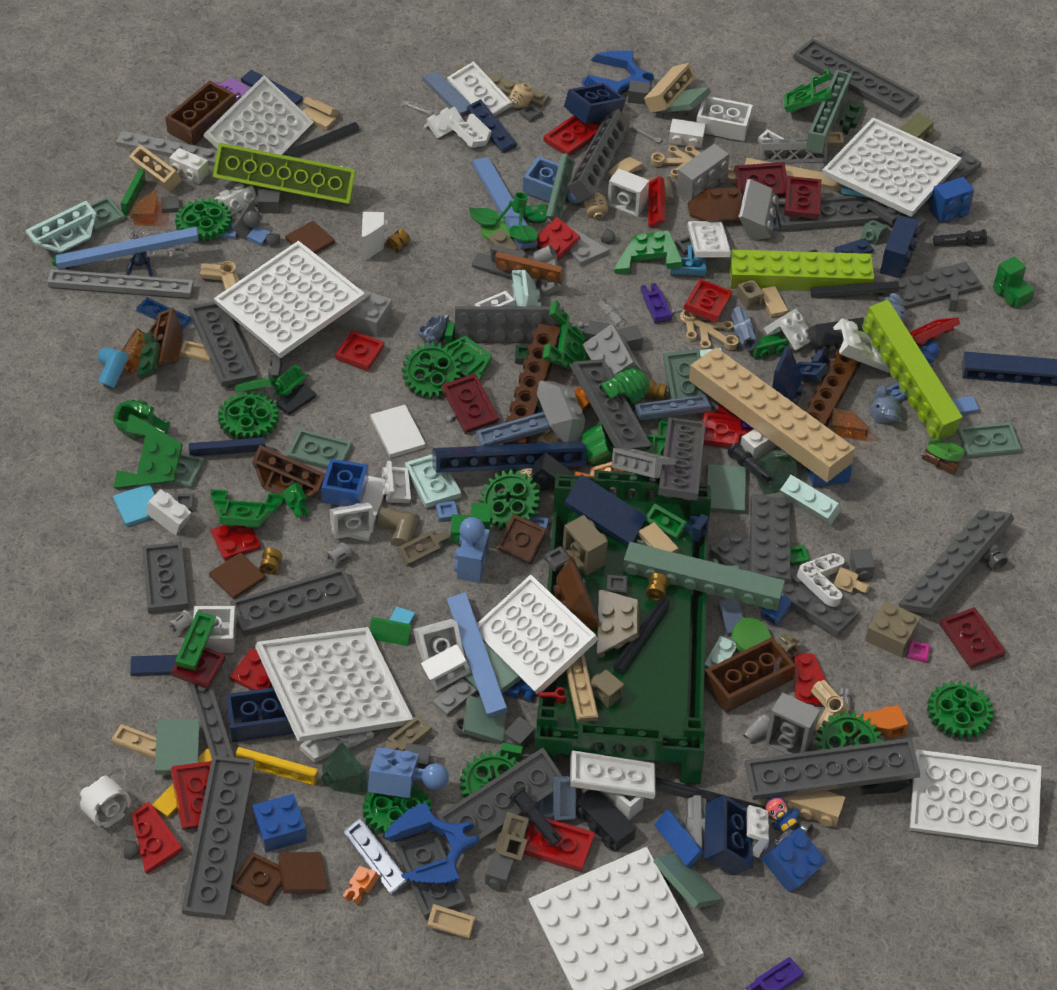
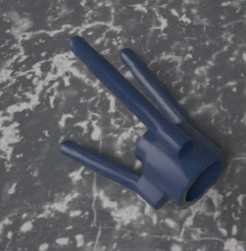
M147 251L133 254L125 275H130L134 264L137 266L146 264L149 277H153Z

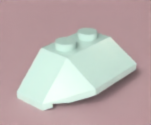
M84 201L27 229L26 233L35 245L61 254L91 239L96 212L87 201Z
M512 270V289L515 306H541V302H538L540 300L539 289H536L535 281L526 270Z

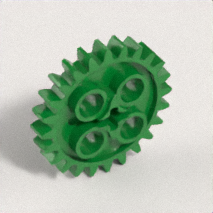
M204 198L201 201L195 199L194 203L188 201V206L183 204V209H178L179 213L175 214L176 229L183 230L197 227L199 240L203 239V242H206V239L213 241V237L219 239V234L225 235V231H229V227L232 225L231 210L228 209V205L224 206L223 202L218 203V199L213 202L211 198L207 201Z
M425 342L424 348L417 345V351L411 349L412 356L406 354L407 361H403V366L405 367H402V373H404L402 379L406 380L405 386H409L410 392L415 390V396L421 393L422 398L429 395V399H432V396L435 395L439 399V394L445 397L441 389L442 385L460 379L459 375L462 374L461 369H459L461 362H457L458 356H454L453 350L448 352V346L442 349L441 343L437 347L434 346V342L429 347ZM427 358L430 361L425 363L421 360ZM442 363L447 364L446 367H440L439 365ZM417 375H424L421 379L416 378ZM439 379V380H441L442 382L439 383V384H436V383H434L433 381Z
M244 391L243 395L236 393V398L230 396V401L224 400V405H220L218 423L220 424V429H223L224 434L229 433V438L236 436V439L261 438V435L268 437L267 432L273 433V428H277V423L279 422L277 404H273V399L268 400V395L261 397V392L257 395H254V391H251L250 395H247L246 391Z
M510 469L507 475L503 470L502 476L496 473L495 480L489 478L490 485L484 484L486 491H480L483 496L479 498L480 503L491 504L490 522H492L493 527L499 525L500 530L507 526L513 514L531 521L530 516H537L534 510H540L539 505L536 503L542 502L540 497H538L541 495L540 491L537 490L539 488L538 485L534 483L532 477L528 479L527 473L521 476L520 470L514 474L512 469ZM500 489H505L502 494H497ZM518 489H524L522 493L516 494ZM499 507H504L501 512H496ZM517 507H523L521 511L515 512Z
M951 680L949 686L945 682L942 684V688L937 686L936 690L931 692L926 710L929 711L928 718H932L931 724H938L937 731L944 729L943 735L951 733L952 739L955 735H958L960 740H962L963 736L970 740L972 735L978 738L979 733L985 734V730L989 729L994 717L993 702H988L989 695L983 696L984 690H976L977 685L971 688L969 687V682L962 685L961 680L958 681V685H955Z
M845 710L843 716L836 712L835 718L829 715L828 722L823 720V727L818 728L817 732L819 734L815 736V740L819 741L815 744V748L820 750L834 748L829 743L831 741L837 742L839 747H844L845 743H848L857 731L861 733L854 739L852 745L850 744L849 746L860 745L859 740H864L867 743L883 742V740L877 739L880 737L881 732H874L877 725L870 726V718L864 721V714H861L858 718L856 717V711H853L852 715L849 716L847 710ZM842 727H849L852 733L844 732Z
M489 750L488 756L481 752L480 759L473 756V763L467 761V768L462 769L463 775L460 776V782H462L460 790H464L462 798L469 796L491 781L490 767L494 768L495 779L500 776L499 771H507L514 767L516 758L513 757L509 760L508 753L502 757L500 756V751L493 755L491 750ZM483 772L487 776L479 777L477 774Z
M417 783L413 786L410 798L368 792L369 796L364 797V803L362 804L365 824H370V830L376 829L377 835L384 832V838L385 832L389 831L388 827H391L395 820H398L402 814H405L404 812L412 809L413 806L416 807V805L426 802L430 811L432 810L429 794H424V788L417 789Z

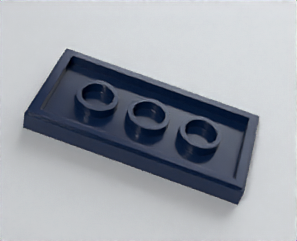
M582 474L578 477L563 503L564 506L579 516L584 515L596 527L627 547L630 542L634 541L647 517Z

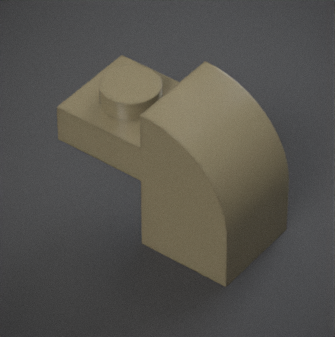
M507 812L502 832L499 833L497 839V854L522 860L527 839L523 838L529 818Z

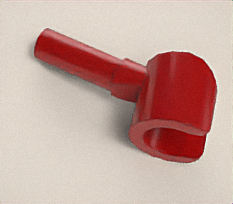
M561 687L557 688L555 692H538V697L555 698V702L558 704L566 702V696H563L565 695V690Z

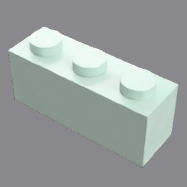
M792 475L789 476L780 489L785 499H789L790 502L829 525L834 522L841 512L838 502Z

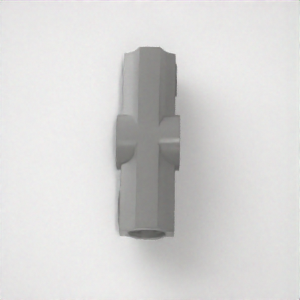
M694 795L688 798L687 802L688 818L686 819V828L701 849L705 851L706 799L702 798V796Z

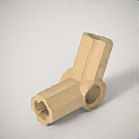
M225 261L221 265L201 264L200 278L221 280L225 290L239 282L236 265L233 262Z
M825 680L818 681L813 686L811 692L825 707L817 723V732L819 727H823V720L828 722L829 715L835 718L836 712L843 716L845 710L847 712L849 710L844 700ZM836 705H841L839 709L833 710Z

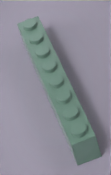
M835 71L829 85L832 91V98L822 101L808 133L806 151L823 154L849 93L852 73Z
M634 542L629 543L623 563V572L630 575H638L649 579L651 574L661 573L669 578L670 585H677L690 590H697L710 595L713 594L777 611L785 580Z

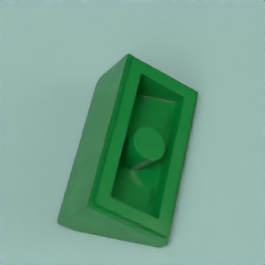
M655 503L645 519L650 524L655 523L662 531L676 539L683 534L685 524L688 523Z
M372 617L370 632L374 640L408 646L411 637V624Z

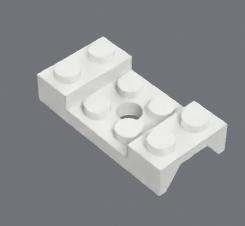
M842 318L833 327L835 331L843 334L844 341L839 350L841 355L890 373V369L882 362L878 350L873 347L869 336L862 331H858L856 323Z

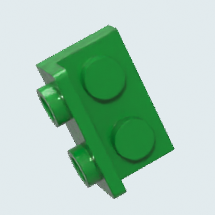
M780 333L757 338L758 344L750 352L754 359H765L775 354L781 355L785 347L789 346V340L787 338L783 339Z

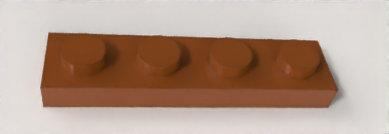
M498 251L494 256L497 269L510 272L512 270H526L530 277L559 284H562L564 281L563 267Z

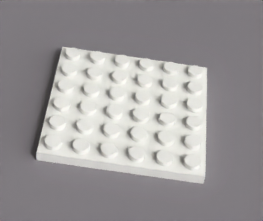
M872 118L822 169V175L912 217L933 194L934 186L942 184L961 163L962 158L876 118Z
M297 241L215 297L214 301L215 304L278 357L282 358L363 301L366 296L363 291L300 241Z
M368 627L256 643L255 648L298 742L404 726L413 719Z
M647 847L529 898L530 905L572 990H632L704 957L700 945L660 870L653 863L654 859Z

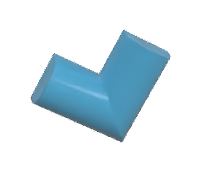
M688 245V258L680 257L683 267L670 269V275L705 276L706 257H695L692 245Z
M109 347L102 348L98 353V360L105 366L98 382L114 388L128 360L129 354Z

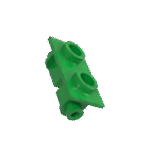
M293 365L286 371V374L281 375L274 381L273 386L277 390L274 395H289L292 393V389L301 385L309 374H302V368L299 365Z

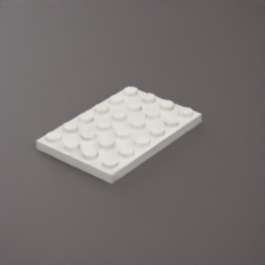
M264 75L203 136L217 149L219 143L282 155L312 125L313 121Z
M532 575L528 576L477 623L482 640L537 695L538 692L544 691L599 640L587 626Z
M915 750L921 774L920 778H913L909 831L1037 848L1041 766Z

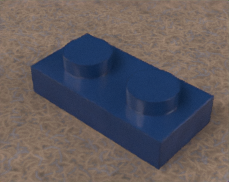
M865 238L834 248L835 253L871 254L874 250Z
M799 361L797 364L803 377L802 380L819 381L829 370L826 363Z

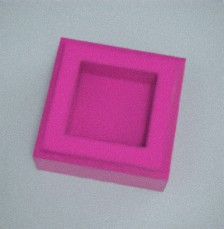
M911 640L907 659L927 663L930 644Z

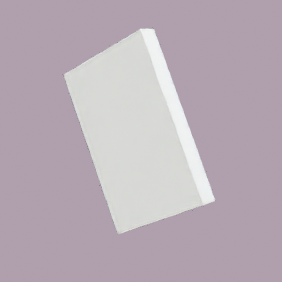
M406 405L370 414V419L390 458L426 447Z

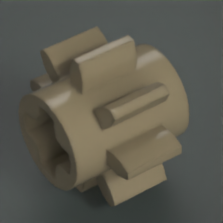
M790 633L782 634L776 639V642L788 657H794L798 653L800 647L797 643L799 639Z

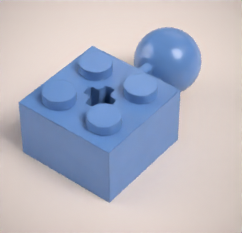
M538 156L523 178L522 192L550 202L559 164ZM568 189L566 197L570 202L574 204H579L583 202H578L575 196Z
M469 517L463 520L460 525L459 544L461 546L456 548L455 559L457 560L454 571L457 572V579L480 583L489 554L490 530L485 529L480 519Z
M377 747L369 770L368 792L410 798L415 780L423 781V784L428 789L438 791L447 785L449 773L443 765L438 763L430 764L425 769L418 768L419 753Z

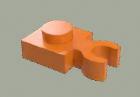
M359 866L348 883L351 888L347 889L343 895L345 900L349 901L353 897L352 900L358 905L362 900V893H369L380 877L377 871Z

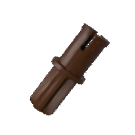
M927 448L923 452L926 455H922V459L934 464L936 468L940 467L952 474L957 472L959 468L957 463L937 457L929 452Z

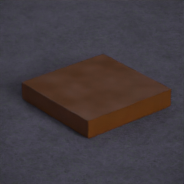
M314 221L285 236L286 241L291 245L300 241L315 254L335 244V239Z
M513 514L496 549L531 564L548 529Z
M241 552L209 572V576L233 600L265 580V575Z
M252 852L233 879L232 889L268 906L282 885L279 865Z
M279 852L278 862L283 894L326 893L327 883L321 852Z

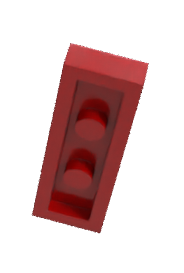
M661 176L649 182L648 226L651 228H655L665 222V181Z

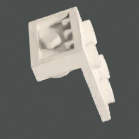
M797 308L764 328L767 334L772 331L776 334L782 330L794 350H798L810 342L808 326Z

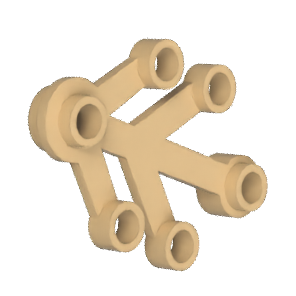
M669 146L668 154L676 155L679 158H665L662 153H654L651 156V164L655 167L680 165L672 169L670 173L672 178L677 179L678 174L673 173H678L680 167L692 160L691 155L696 157L700 152L693 146H686L685 153L680 151L677 146Z
M686 310L681 312L680 320L686 324V339L693 342L697 339V333L694 331L695 325L700 329V348L702 350L711 348L708 334L722 342L726 349H737L738 337L735 335L724 336L715 330L732 331L733 323L731 321L718 322V319L717 322H703L701 320L707 319L691 314Z

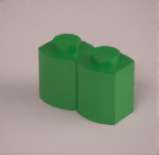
M602 423L582 433L583 439L581 441L587 447L586 461L589 464L592 463L594 466H599L612 459V442Z

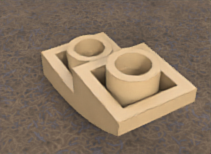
M628 157L616 164L608 172L607 176L612 177L618 168L634 173L635 171L642 170L643 163Z

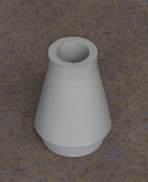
M764 714L757 716L743 733V737L749 743H752L754 740L766 735L770 719Z

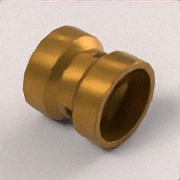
M398 229L394 235H391L386 240V244L391 250L396 247L397 249L394 252L398 253L411 239L405 230Z
M649 380L650 389L645 398L652 399L654 397L657 401H663L668 385L663 383L656 385L655 381Z
M275 548L265 549L259 569L264 574L276 575L279 572L282 553Z
M661 573L651 574L649 586L646 590L647 597L654 601H658L661 597L665 598L669 578Z

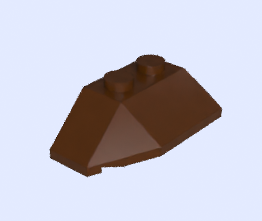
M740 187L705 189L687 203L689 214L692 218L696 217L699 220L710 223L741 221L739 214L744 190Z
M174 308L158 313L157 320L149 330V332H152V338L158 337V343L161 345L157 368L173 364L179 358L183 331Z
M261 445L252 461L263 489L275 494H282L293 483L299 482L308 498L320 491L326 474Z
M571 556L557 575L556 585H554L555 596L559 597L560 602L592 631H597L599 618L575 559Z

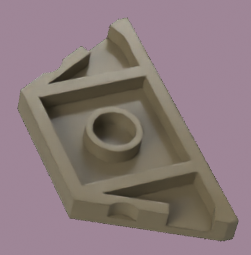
M599 590V640L597 641V655L599 658L604 657V653L615 647L617 650L624 646L625 643L639 638L640 604L637 599Z

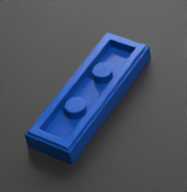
M667 809L654 824L687 867L691 868L704 853L671 810Z

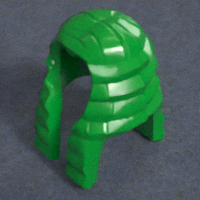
M634 368L613 375L612 380L601 384L603 390L611 399L619 395L629 397L626 400L630 408L642 400L650 389L649 379L646 374Z
M124 401L117 405L113 414V422L117 429L132 438L143 437L144 435L126 431L130 414L167 434L170 426V421H164L156 417L153 413L154 407L149 406L145 401Z

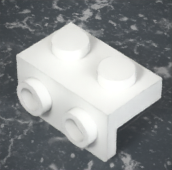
M447 107L439 115L436 116L434 114L427 118V123L424 127L425 129L429 127L435 137L439 139L454 131L452 129L454 123L464 122L455 107L451 109Z
M469 114L467 122L454 123L452 127L457 135L471 148L486 146L492 133L474 114Z
M238 183L234 185L233 189L222 191L219 193L220 196L214 198L215 200L218 199V203L223 202L224 206L228 205V209L231 210L233 215L244 209L247 204H254L256 193L253 185Z
M387 461L386 467L382 468V479H385L383 494L386 495L387 502L410 503L408 468L392 467V462Z
M749 805L747 808V836L753 838V856L759 858L762 851L766 850L769 844L768 811Z

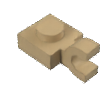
M840 567L833 584L850 593L853 592L854 588L866 593L870 587V584L857 580L859 577L858 573Z

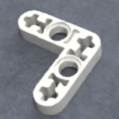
M832 553L801 564L797 577L828 606L836 607L840 604L843 595L826 576L837 573L840 567H843L844 558L839 554Z

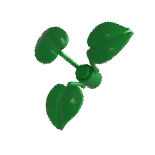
M516 192L513 201H509L508 206L500 216L492 209L472 208L470 206L469 213L477 223L484 226H494L496 221H500L512 206L515 213H520L519 226H511L509 234L520 241L535 242L538 236L537 231L532 226H523L522 218H527L531 222H544L547 218V204L526 206L528 195L523 192Z

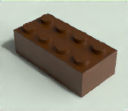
M209 80L165 117L167 132L190 145H195L204 137L205 132L236 103L235 93Z
M771 637L706 669L704 686L725 713L793 680L796 665L774 638Z

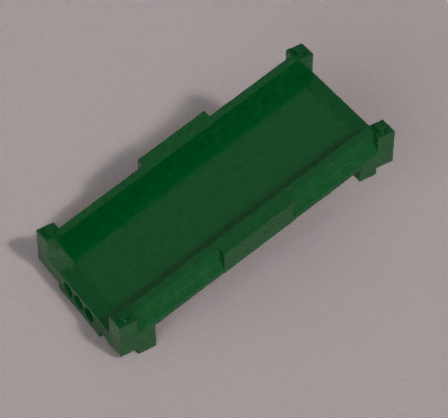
M595 470L594 477L585 476L645 516L648 515L655 503L685 520L690 525H693L690 523L691 516L700 517L703 514L710 517V485L699 484L697 500L687 501L682 498H667L663 495H658L660 478H652L637 473ZM556 474L551 551L560 546L563 549L564 525L581 517L563 505L579 475ZM644 521L640 530L649 526L650 523ZM596 527L600 533L606 536L608 541L605 566L587 576L578 568L595 612L598 616L599 590L606 591L607 575L627 576L626 597L637 599L640 604V628L658 602L649 599L646 595L649 579L623 572V563L628 547ZM708 530L699 542L692 540V535L686 531L678 539L664 532L678 547V554L707 561ZM637 533L633 542L648 546ZM549 566L547 590L560 601V598L555 596L554 585H556V578L561 569L554 572ZM668 584L665 596L670 601L668 608L625 671L621 674L615 672L613 668L629 642L617 650L615 647L604 653L605 656L599 658L597 655V642L584 653L590 683L596 674H601L604 670H607L624 684L623 696L609 708L594 696L598 721L577 723L566 670L542 691L555 692L557 688L561 687L565 690V695L563 696H566V702L558 704L555 702V698L539 697L535 752L544 748L554 764L556 753L571 754L572 751L624 759L680 763V783L701 784L705 736L703 708L707 593ZM598 630L592 631L598 637Z

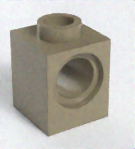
M754 280L738 284L736 296L746 310L762 305L764 293Z
M604 670L601 674H596L592 678L591 687L593 695L608 708L623 696L624 684L609 671Z

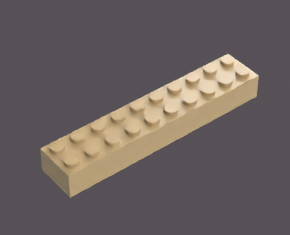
M717 347L690 365V382L826 482L853 463L854 446Z

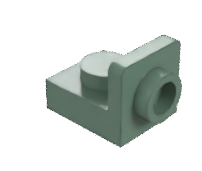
M871 220L865 224L860 239L865 238L868 243L875 246L878 243L879 237L887 232L888 226Z

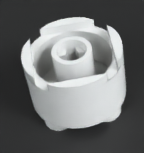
M102 776L89 787L82 789L80 793L81 810L99 827H110L125 816L123 813L125 808L129 809L131 804L130 796L108 776Z

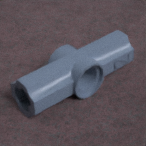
M736 307L731 313L734 322L733 327L743 349L751 351L758 344L755 335L756 331L746 309Z

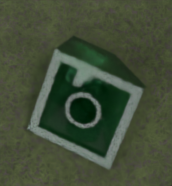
M782 449L772 450L757 461L758 464L774 476L773 481L767 478L771 482L770 485H765L756 477L763 495L781 492L780 489L790 475L799 479L796 459Z
M343 742L340 743L322 765V781L326 786L330 785L334 791L364 796L367 794L366 771Z

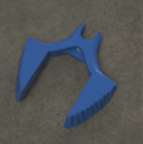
M633 50L606 51L597 53L591 61L624 69L627 68V71L631 74L630 77L615 81L587 75L582 80V84L589 86L605 83L621 94L622 91L629 89L631 80L649 82L651 87L654 75L651 72L640 69L634 63Z
M426 802L408 809V811L404 812L405 814H402L398 820L394 821L395 823L391 824V827H388L389 831L385 832V839L391 842L429 829L446 836L451 847L447 859L445 858L415 868L414 871L401 875L402 878L408 881L421 882V884H458V860L464 850L479 842L478 835L468 837L463 834L474 827L472 822L452 824L440 820L432 814Z

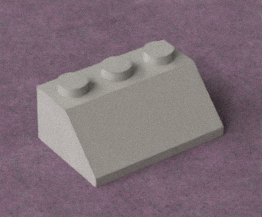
M747 179L739 218L750 240L770 238L771 231L774 228L773 221L776 218V208L779 205L778 196L775 195L772 188L752 179Z

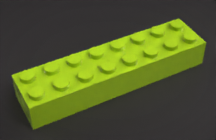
M219 143L213 177L351 204L357 170Z
M731 250L729 259L730 288L737 289L738 284L754 280L760 289L775 286L777 290L811 291L812 287L874 282L871 254Z
M885 300L870 306L862 325L863 331L871 339L873 347L878 350L882 362L890 369L891 376L898 382L901 392L905 393L909 405L915 409L918 419L925 425L928 435L933 439L940 438L942 440L955 435L963 417L890 301Z

